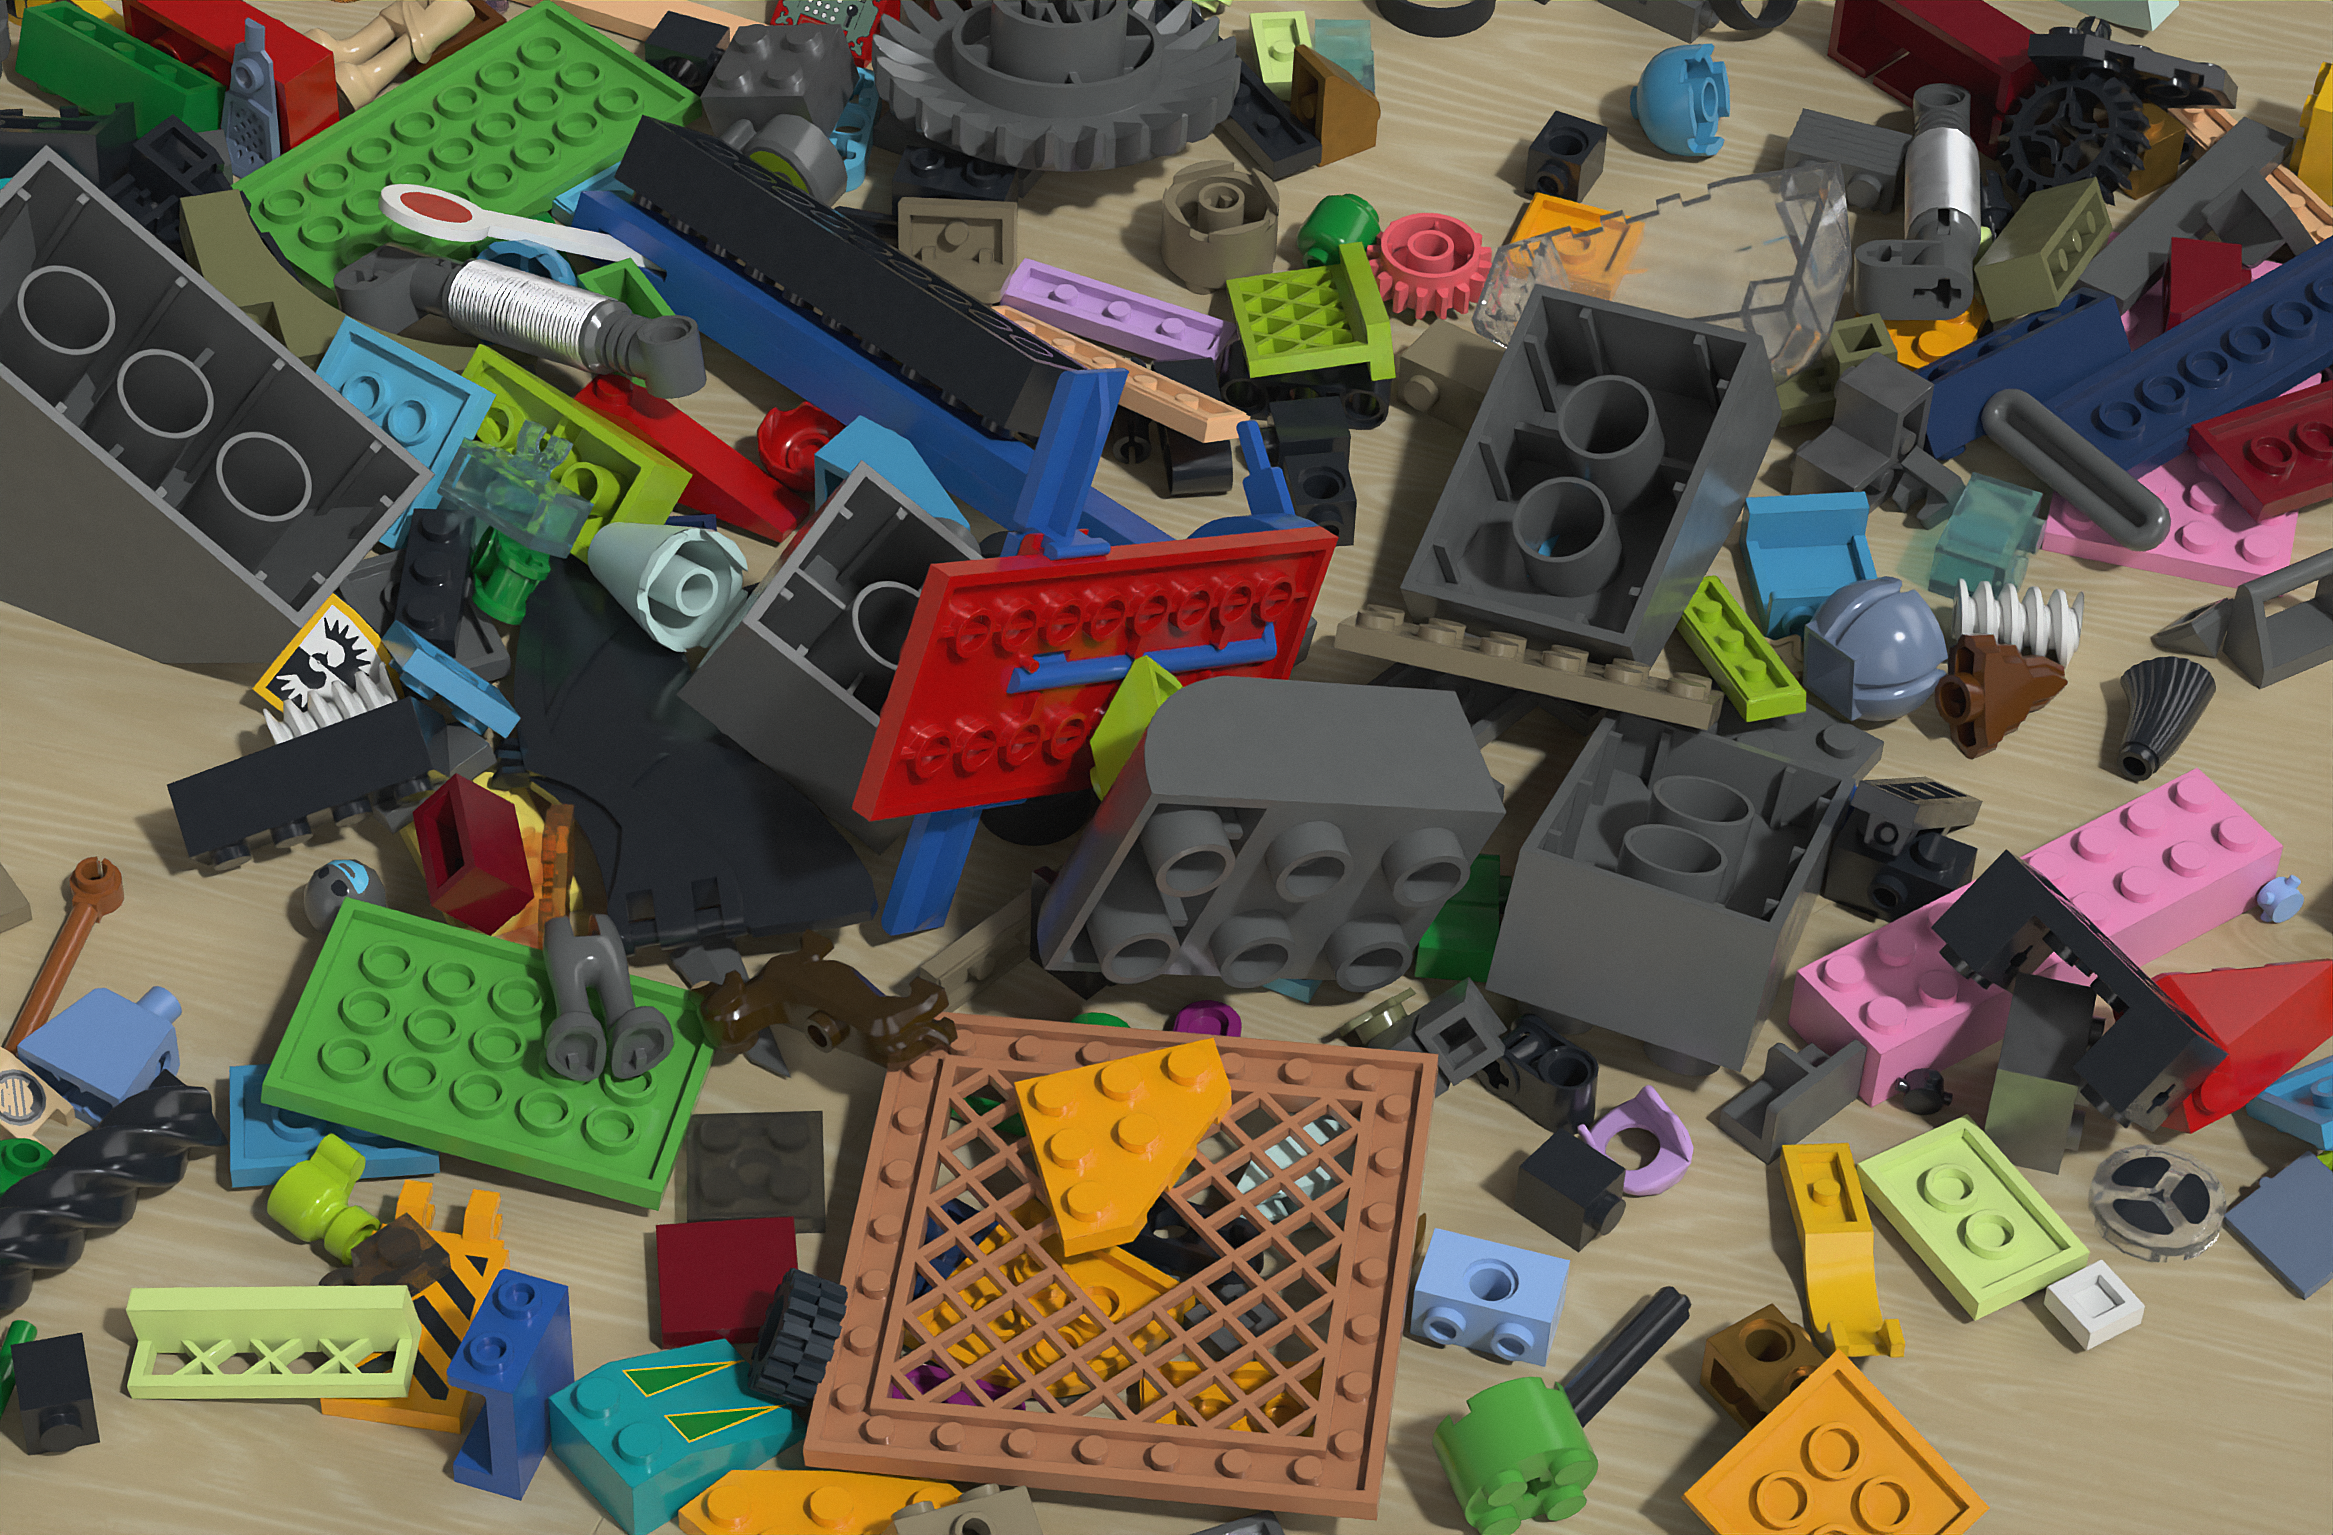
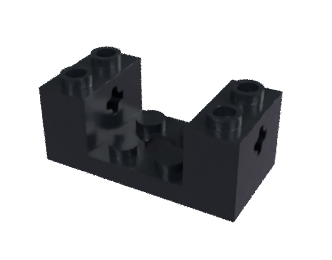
M2007 849L1931 927L1947 943L1939 951L1941 956L1963 977L1968 980L1972 978L1985 990L1994 983L2013 994L2017 973L2033 974L2053 952L2071 967L2075 965L2087 977H2090L2093 973L2098 976L2090 984V987L2119 1014L2123 1012L2124 1014L2072 1068L2087 1082L2080 1090V1093L2107 1119L2111 1120L2113 1117L2126 1129L2135 1122L2154 1132L2229 1055L2042 872Z

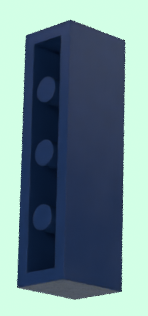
M2082 287L2066 295L2058 307L2030 313L1913 371L1934 384L1923 451L1938 461L1947 460L1963 453L1967 448V443L1987 435L1983 430L1981 421L1983 408L1988 399L1999 391L2020 389L2029 393L2042 404L2132 352L2114 295Z

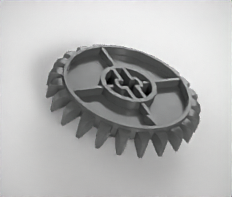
M901 0L900 22L883 13L880 22V35L873 34L872 39L874 83L880 98L889 103L890 111L897 119L909 125H916V132L920 135L969 156L1006 166L1043 171L1076 172L1126 167L1177 153L1185 149L1186 142L1194 143L1207 138L1214 132L1216 124L1227 119L1234 106V99L1240 85L1241 58H1235V36H1230L1218 42L1220 19L1216 15L1190 31L1192 0L1181 1L1158 23H1154L1156 0H1133L1129 6L1127 0H967L966 11H963L955 0H930V15L912 0Z

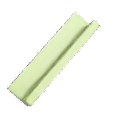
M407 1285L131 1288L126 1313L137 1336L138 1343L127 1388L132 1399L408 1397L422 1327ZM396 1351L392 1373H361L355 1366L373 1352ZM254 1352L261 1359V1361L242 1374H223L218 1368L220 1364L236 1353ZM305 1352H323L330 1359L310 1374H293L286 1367ZM157 1353H187L193 1360L173 1375H152Z

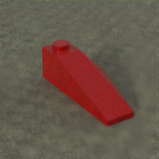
M598 374L573 398L647 443L693 474L677 501L680 504L706 514H716L718 519L779 543H783L809 515L810 504L669 401L649 394L646 388L632 383L626 377Z
M2333 959L2265 964L2264 967L2242 969L2231 967L2213 968L2212 971L2197 973L2168 972L2152 977L2151 979L2229 1054L2160 1126L2191 1134L2241 1109L2333 1035ZM2112 1008L2114 1020H2115V1023H2116V1021H2117L2124 1013L2121 1012V1013L2119 1014L2118 1012H2116V1011Z

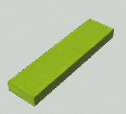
M1716 575L1704 577L1688 606L1683 611V615L1678 621L1676 628L1723 692H1725L1746 722L1806 712V691Z

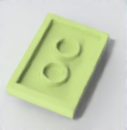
M1968 1114L1866 1159L1857 1165L1856 1171L1863 1192L1975 1321L2040 1291L2087 1266L2090 1253L2087 1247Z

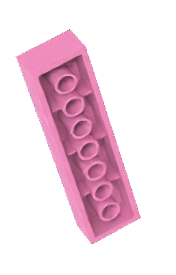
M2195 768L2020 858L2042 872L2137 966L2141 967L2258 906L2257 896L2268 882L2276 877L2283 845L2201 770ZM1976 880L1797 970L1788 1024L1808 1045L1812 1042L1830 1057L1855 1039L1867 1047L1858 1095L1871 1108L1901 1093L1895 1090V1083L1899 1077L1904 1079L1909 1072L1921 1068L1934 1069L1941 1072L2004 1038L2013 994L1994 983L1985 990L1972 978L1968 980L1963 977L1941 956L1939 951L1947 943L1931 929L1938 919ZM2055 952L2032 974L2089 987L2098 977L2095 973L2087 977L2075 965L2073 967L2068 965Z

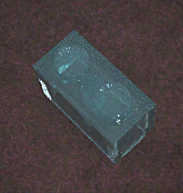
M1973 472L1936 545L1928 591L1954 599L1957 580L1961 578L1966 582L1969 597L1973 596L1981 581H1988L1990 583L1994 600H1997L2003 586L2007 583L2014 584L2018 593L2024 581L2029 563V558H2026L2025 555L2026 553L2036 555L2045 535L2047 520L2038 518L2043 493Z

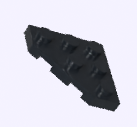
M2053 27L2049 29V34H2030L2028 57L2050 84L2054 70L2064 72L2069 77L2075 67V72L2080 74L2085 72L2084 76L2087 77L2096 68L2106 71L2109 74V79L2113 77L2116 79L2120 78L2130 87V92L2134 93L2140 100L2147 98L2160 108L2236 109L2238 86L2227 71L2219 65L2193 62L2154 52L2146 46L2127 45L2083 34V31L2072 27Z

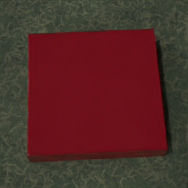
M794 1216L656 1225L663 1349L680 1348L724 1338L730 1344L758 1343L759 1338L757 1335L760 1326L764 1325L766 1310L769 1303L774 1301V1292L778 1284L782 1283L784 1274L789 1272L790 1268L798 1269Z

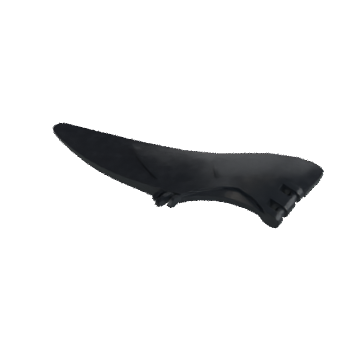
M550 539L547 547L550 549L549 566L551 570L546 579L539 581L534 591L528 597L526 614L521 622L517 644L514 702L515 711L521 717L516 724L518 738L507 737L500 740L493 752L497 762L486 769L485 772L495 773L492 777V788L509 790L510 788L531 787L532 791L559 808L579 829L591 848L602 874L608 905L607 913L618 930L626 957L637 956V949L655 945H660L662 951L702 944L703 936L725 932L728 939L752 934L753 938L805 932L806 929L812 931L835 929L872 921L879 907L873 880L852 846L807 797L766 767L727 734L722 733L712 722L676 695L692 674L685 652H676L654 641L593 575L589 565ZM719 904H721V906H719V907H714V908H709V909L698 910V908L709 907V906H714V905H719ZM655 917V919L633 922L634 920Z

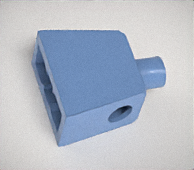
M153 986L137 1003L107 988H97L23 1039L17 1045L19 1060L74 1106L77 1119L97 1129L99 1123L112 1108L126 1098L148 1090L153 1080L163 1069H167L174 1076L177 1075L180 1067L176 1030L172 1023L181 1015L182 1009L176 997L160 986Z

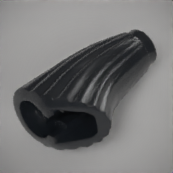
M2168 656L2145 660L2133 665L2121 676L2120 683L2129 704V718L2120 745L2117 766L2124 775L2133 780L2144 781L2149 779L2152 774L2156 773L2176 753L2193 730L2216 692L2215 680L2211 673L2199 663L2192 662L2187 658Z

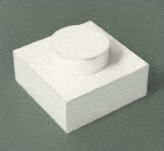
M2102 1259L2047 1286L2043 1303L2086 1351L2141 1324L2145 1305Z

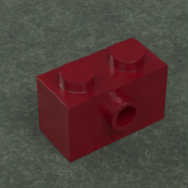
M455 773L412 812L432 907L491 936L509 919L519 914L535 897L516 809L513 803Z

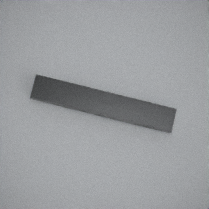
M2243 117L2091 260L2071 288V293L2086 287L2112 294L2115 297L2120 316H2122L2163 277L2171 237L2202 240L2212 229L2201 216L2200 211L2252 166L2266 178L2291 154L2294 138L2247 117Z

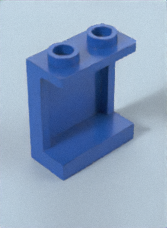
M502 1269L498 1272L446 1371L449 1385L481 1394L486 1398L453 1463L454 1482L519 1501L522 1500L551 1443L548 1397L575 1382L568 1286L509 1269Z

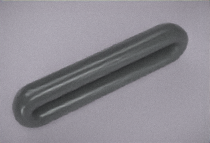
M2005 389L1995 393L1988 399L1983 408L1981 421L1983 430L1992 441L2008 452L2123 547L2131 551L2146 552L2155 549L2164 542L2170 532L2171 517L2169 509L2158 496L2029 393L2020 389Z

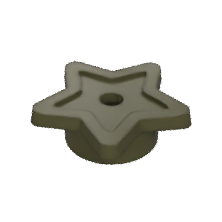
M1410 987L1344 1024L1345 1026L1339 1029L1342 1037L1355 1030L1363 1045L1369 1043L1372 1038L1408 1016L1401 1003L1414 996L1416 992Z

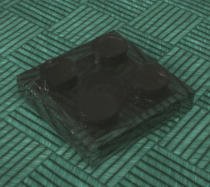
M823 1111L692 1114L687 1128V1223L794 1216L795 1234L826 1233Z

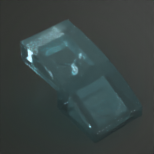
M1315 19L1314 51L1347 70L1365 89L1371 90L1375 95L1374 50H1371L1370 20Z

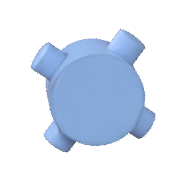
M2290 875L2288 879L2286 877H2277L2261 889L2257 896V904L2264 910L2260 916L2261 920L2281 923L2293 917L2300 910L2304 902V896L2297 889L2301 884V880L2294 875Z

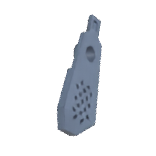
M249 17L245 20V41L235 44L230 90L225 92L221 129H224L232 165V174L241 179L281 156L273 61L265 51V27Z

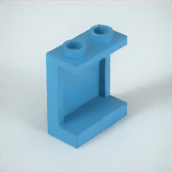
M1865 491L1745 498L1739 545L1764 637L1778 640L1796 634L1801 637V641H1804L1805 625L1810 623L1819 605L1832 593L1851 582L1878 578L1865 536L1870 509Z

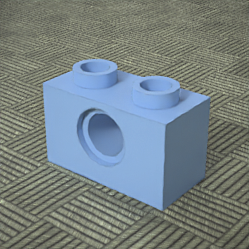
M1435 1228L1414 1290L1410 1334L1429 1338L1440 1344H1454L1495 1354L1509 1361H1523L1545 1367L1564 1307L1570 1260Z

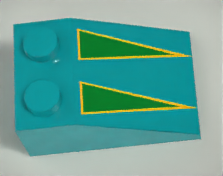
M725 1338L607 1362L548 1397L552 1451L628 1535H647L677 1517L679 1509L729 1471L754 1470L803 1440L806 1437L808 1425L785 1401L753 1391L748 1387V1371L751 1365Z

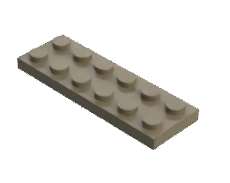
M1368 605L1367 611L1358 610L1356 614L1339 622L1336 630L1333 648L1708 730L1720 718L1725 692L1712 690V679L1704 676L1675 672L1674 678L1662 679L1649 676L1651 666L1644 663L1614 658L1612 664H1606V666L1587 662L1589 653L1584 650L1552 645L1551 651H1534L1526 649V638L1502 632H1490L1489 637H1481V639L1464 635L1466 626L1461 623L1429 618L1428 624H1411L1403 622L1405 612L1384 606Z

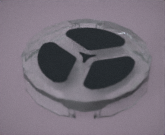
M2138 1144L2115 1151L2099 1164L2088 1194L2089 1211L2091 1209L2096 1218L2094 1225L2102 1238L2122 1253L2147 1262L2166 1263L2168 1256L2177 1257L2184 1254V1260L2200 1256L2216 1242L2227 1211L2224 1187L2212 1169L2192 1154L2166 1145Z

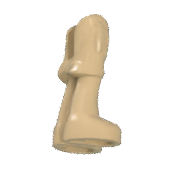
M396 0L387 8L382 9L379 15L367 26L348 38L337 40L320 28L310 29L303 35L333 51L337 92L350 111L354 113L374 101L377 94L414 58H417L420 63H427L439 45L456 35L474 19L475 11L467 0ZM394 39H397V40H396L393 44H391L388 48H386L385 50H383L382 52H380L384 47H386V46H387L389 43H391Z

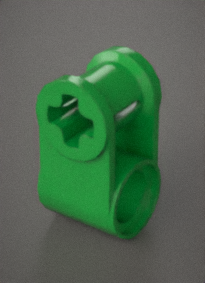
M492 522L481 536L472 556L470 572L472 573L473 602L482 611L499 621L512 625L520 624L526 614L525 602L534 591L539 581L546 579L551 570L549 566L550 549L496 522Z

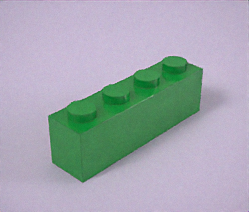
M66 0L24 8L15 72L37 83L36 86L39 90L67 99L78 105L81 113L90 116L110 115L115 111V103L134 102L136 135L139 139L172 114L196 133L220 130L226 85Z

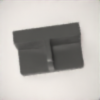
M2254 166L2249 168L2200 211L2201 216L2221 242L2242 244V264L2247 268L2259 266L2283 244L2295 256L2317 245L2288 203Z
M1855 1039L1830 1057L1812 1042L1798 1053L1783 1043H1776L1768 1050L1763 1079L1721 1109L1719 1128L1767 1165L1771 1164L1781 1156L1782 1145L1797 1144L1858 1098L1867 1047Z

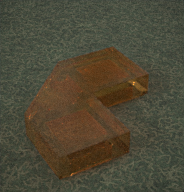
M551 805V808L547 809L541 851V863L543 864L542 899H539L538 949L543 950L545 922L563 915H567L570 920V890L575 867L574 805Z

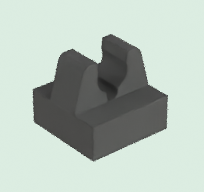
M1918 446L1902 461L1901 465L1905 472L1893 493V500L1898 508L1905 513L1915 501L1927 498L1925 506L1916 515L1924 528L1932 529L1951 515L1959 520L1973 505L1974 500L1961 477Z

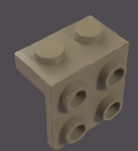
M902 197L898 203L899 250L984 304L992 307V303L1001 301L1010 284L1012 275L1017 270V202Z

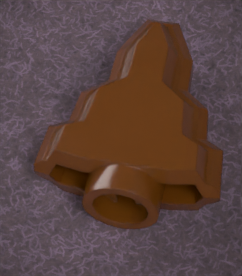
M1962 634L1958 639V643L1949 648L1948 675L1939 680L1935 688L1934 698L1940 716L1945 722L1949 723L1951 739L1960 747V750L1968 759H1975L1996 750L1998 743L2003 740L2004 736L2018 730L2020 723L2025 721L2029 712L2044 708L2065 688L2068 681L2065 678L2064 666L2039 655L2022 656L2016 645L2007 643L1997 644L1994 634Z

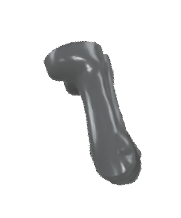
M592 913L589 920V936L576 937L573 935L567 915L546 921L543 930V956L557 1009V1018L547 1028L544 1040L548 1064L559 1074L577 1081H591L598 1078L602 1073L607 1052L606 1040L600 1022L593 1017L590 1010L586 991L588 987L595 989L599 995L608 1040L609 1059L615 1077L622 1079L635 1077L656 1067L670 1054L674 1045L671 1025L665 1015L654 1006H640L636 1008L625 949L611 918L608 915Z

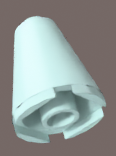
M614 522L600 529L589 546L588 564L593 575L654 641L676 652H687L685 649L697 646L708 648L714 645L747 600L748 592L742 589V570L748 572L747 561L734 541L715 530L702 527Z

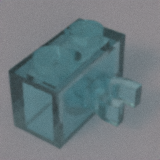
M525 419L517 437L515 456L502 448L464 437L436 493L526 548L566 559L594 506L592 502L550 478L552 470L559 466L568 456L573 443L564 438L551 435L546 449L540 452L539 443L547 428Z

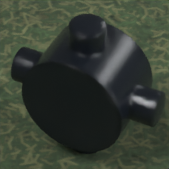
M1915 1069L1909 1072L1904 1079L1899 1077L1895 1083V1090L1903 1092L1904 1106L1915 1114H1934L1943 1105L1949 1106L1953 1099L1952 1093L1944 1091V1078L1934 1069Z

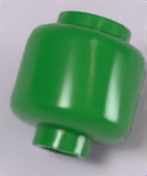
M1354 194L1328 195L1318 202L1298 229L1296 243L1303 256L1302 262L1306 269L1341 264L1340 244L1362 242L1365 252L1367 245H1377L1376 236L1382 232L1378 213L1366 200Z

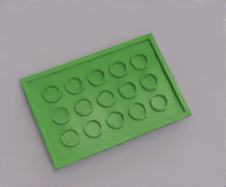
M345 897L263 1081L261 1103L659 1211L718 1047L711 1044L703 1034L697 1015L698 1008L688 997L690 990L629 974L636 1008L640 1006H654L669 1021L674 1042L670 1054L656 1067L638 1076L626 1079L615 1077L609 1059L608 1040L599 995L595 989L587 987L586 991L590 1010L593 1017L600 1022L606 1040L605 1065L599 1077L591 1081H577L559 1074L548 1064L544 1046L546 1030L553 1020L557 1018V1009L544 963L543 950Z

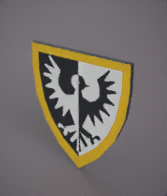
M334 592L252 688L281 712H283V701L291 699L304 713L308 711V691L314 689L326 703L332 702L331 682L339 680L351 694L355 693V673L362 670L374 684L380 683L379 664L384 662L399 699L406 698L402 682L399 679V673L389 665L393 657L381 641L382 638L379 633L352 606Z

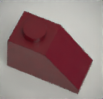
M2171 237L2162 280L2161 334L2251 283V269L2242 268V244Z

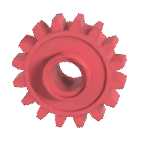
M1417 213L1390 222L1385 231L1380 232L1376 236L1377 245H1367L1366 255L1383 301L1392 299L1393 312L1397 314L1408 307L1414 309L1415 319H1422L1426 311H1434L1438 318L1444 320L1447 316V309L1451 308L1464 315L1468 313L1469 301L1481 304L1484 301L1485 290L1491 288L1493 270L1491 247H1481L1482 235L1475 233L1467 224L1451 216L1438 213Z

